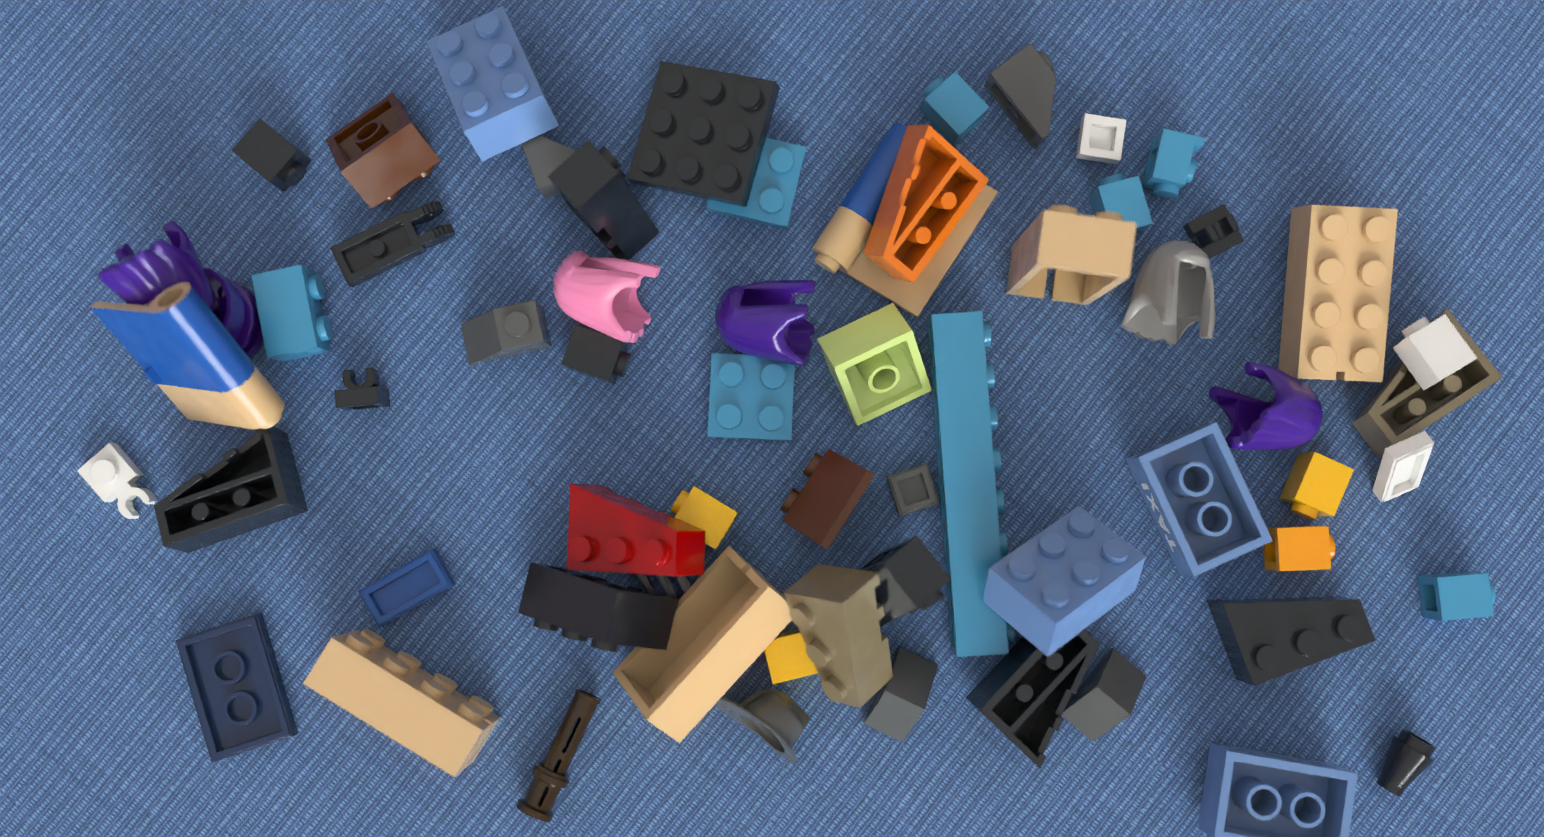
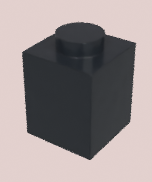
M260 118L232 149L235 154L267 181L284 192L289 186H294L302 180L306 173V167L311 162L309 158Z
M575 324L561 364L567 369L615 384L617 376H625L630 363L631 353L626 352L628 345L625 342Z

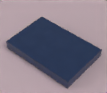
M262 613L176 640L212 763L298 734Z

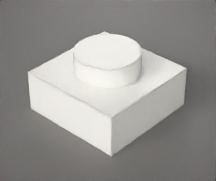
M1085 113L1081 119L1076 158L1117 165L1121 160L1126 120Z

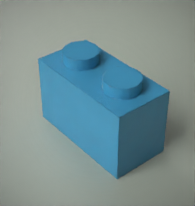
M300 264L251 275L267 358L285 362L331 352L328 340L333 338L332 326L327 315H323L320 300L325 298V290L321 277L315 274V271Z

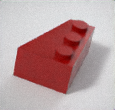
M570 483L567 570L665 576L704 575V530L664 512L654 511L641 505V502L620 496L602 485Z

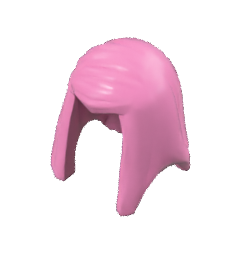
M581 250L578 252L574 251L562 261V265L555 272L553 278L554 296L561 310L574 320L617 340L635 343L644 334V324L649 325L651 322V316L645 311L639 301L637 289L644 276L656 278L659 275L660 266L619 258H590Z

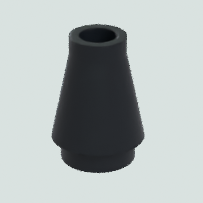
M1402 729L1398 737L1393 735L1381 775L1376 782L1384 789L1401 797L1405 789L1435 760L1431 756L1436 747L1414 733Z

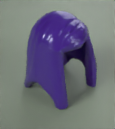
M172 220L162 227L172 245L164 240H158L151 244L150 249L138 250L135 254L131 247L124 243L115 250L119 263L108 265L97 273L99 279L126 304L147 306L167 288L186 282L194 288L210 310L214 311L216 296L199 256L185 231Z
M763 281L744 286L734 285L721 296L720 302L716 306L715 320L718 333L725 343L744 354L805 366L810 358V351L813 346L810 336L814 335L815 327L804 319L808 315V305L795 304V299L798 293H814L816 281Z
M1246 362L1244 365L1247 375L1265 379L1272 385L1276 395L1272 402L1262 401L1218 386L1210 388L1209 398L1222 408L1231 424L1230 433L1225 437L1229 448L1245 450L1295 448L1310 441L1317 434L1322 423V406L1312 388L1272 366L1253 362Z

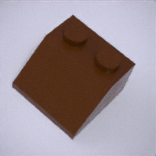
M391 93L325 139L340 172L371 209L380 203H387L394 199L402 187L414 179H421L428 175L434 168V165L440 161L429 141L394 93Z
M829 448L824 456L817 452L814 454L803 472L804 475L809 477L801 492L793 488L780 510L787 513L782 520L783 522L827 550L875 476L870 471Z

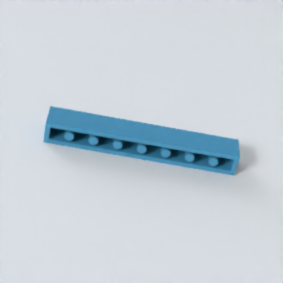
M982 311L931 314L927 319L945 572L951 579L946 583L951 653L956 657L1009 654L1008 643L1014 642V628L983 602L989 567L1008 554L1006 533L999 532L998 515L1004 514V496L1002 489L996 490L995 473L1001 471V455L999 447H993L992 431L998 428V415L996 406L989 404L988 389L994 388L995 376L993 364H986L985 347L991 346V327L989 321L983 322Z

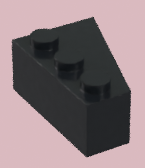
M587 140L548 177L567 206L616 258L630 260L659 231L629 189L630 185L624 179L626 176L620 169L621 164L606 147L603 146L597 151Z
M274 426L268 429H257V435L238 449H230L222 455L224 459L204 474L199 472L155 504L154 509L163 546L190 553L307 512L308 509L288 434Z
M918 536L883 550L859 569L879 572L880 584L874 589L876 603H880L884 607L885 616L879 620L880 627L908 612L912 614L920 608L922 611L928 609L944 596L940 588L951 580Z
M530 562L518 613L534 618L533 626L551 631H558L559 627L562 628L561 636L578 641H587V638H591L590 646L604 651L617 652L618 645L667 650L679 599L642 593L643 589L632 586L625 588L609 583L607 579L567 570L562 567Z
M1329 596L1206 600L1236 679L1253 686L1376 641L1360 599Z
M1084 629L1047 657L1023 636L1009 651V654H1006L966 698L1034 764L1041 768L1046 758L1044 755L1046 747L1054 731L1059 730L1064 720L1061 717L1072 693L1076 694L1099 643Z

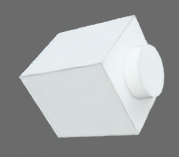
M1446 315L1439 317L1431 323L1426 317L1414 322L1401 331L1406 338L1393 347L1423 391L1477 359Z

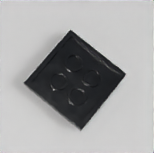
M661 61L627 179L637 185L747 207L780 90L779 85L776 81Z

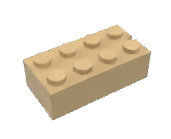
M1064 205L1050 206L1049 210H1043L1012 245L1006 294L1043 299L1048 268H1052L1055 270L1051 300L1089 305L1130 278L1137 223L1123 221V215L1114 212H1097L1095 217L1077 214V209Z
M1306 205L1291 208L1279 370L1293 378L1383 382L1398 209Z
M728 546L708 567L704 575H701L678 600L667 650L635 647L612 673L645 719L680 743L792 620L789 605L785 597L756 568L733 548Z
M356 630L331 637L303 682L304 685L453 777H456L464 768L474 762L500 719L499 716L492 713L494 707L490 703L475 695L468 698L456 690L458 685L453 680L439 673H435L432 676L419 668L422 663L416 657L404 651H399L398 654L384 646L385 639L371 630Z

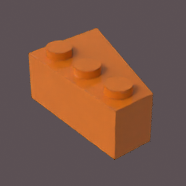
M908 125L863 254L893 279L914 283L989 179L930 125Z

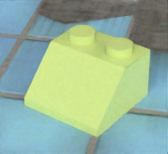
M894 303L817 339L832 377L857 426L932 391L913 331Z

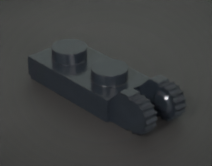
M440 201L429 202L408 213L403 211L332 246L330 249L347 284L353 288L426 252V248L439 245L454 236L455 232L451 224L440 225L422 235H419L415 225L426 223L442 214L444 209Z

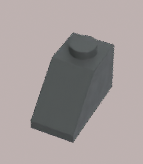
M1030 43L992 71L984 86L1035 150L1049 134L1056 75L1053 72L1054 67L1049 57L1042 51L1037 52Z
M536 300L492 309L461 324L468 362L471 366L552 347L544 309Z

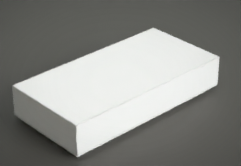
M1425 431L1385 448L1372 490L1380 502H1386L1419 487L1434 444Z

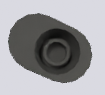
M765 689L757 691L738 705L722 697L716 702V706L725 714L758 735L778 755L790 763H796L797 758L792 749L801 736L802 731L808 725L809 718L788 695L778 690Z

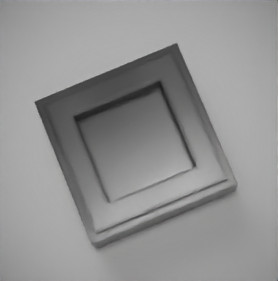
M927 463L886 476L899 516L940 504Z

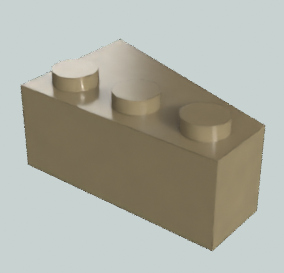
M1447 308L1429 322L1431 323L1439 317L1446 315L1477 359L1424 391L1400 359L1352 422L1377 457L1384 454L1385 448L1416 435L1503 378Z
M817 564L783 592L790 608V617L800 630L806 644V653L815 664L822 680V689L830 701L861 708L893 678L888 636L881 635L879 620L885 616L884 607L882 604L876 603L874 589L880 584L879 572Z

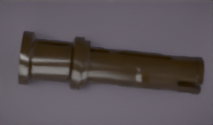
M576 689L575 696L558 728L544 762H539L538 765L534 766L532 770L534 778L525 797L519 799L516 807L521 812L540 821L550 822L554 814L551 810L561 788H566L570 781L567 770L584 737L593 714L601 702L599 697L587 691Z

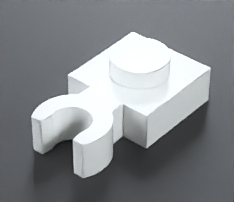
M108 443L77 470L104 502H113L117 498L119 512L128 519H137L140 516L133 507L136 497H140L145 504L157 502L151 490L139 488L135 482L144 474L117 443Z

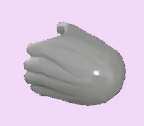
M1173 240L1154 248L1138 272L1121 326L1124 327L1126 332L1134 333L1133 336L1139 339H1148L1151 342L1164 339L1166 344L1175 345L1195 322H1200L1199 337L1212 339L1216 322L1214 283L1208 255L1189 241Z

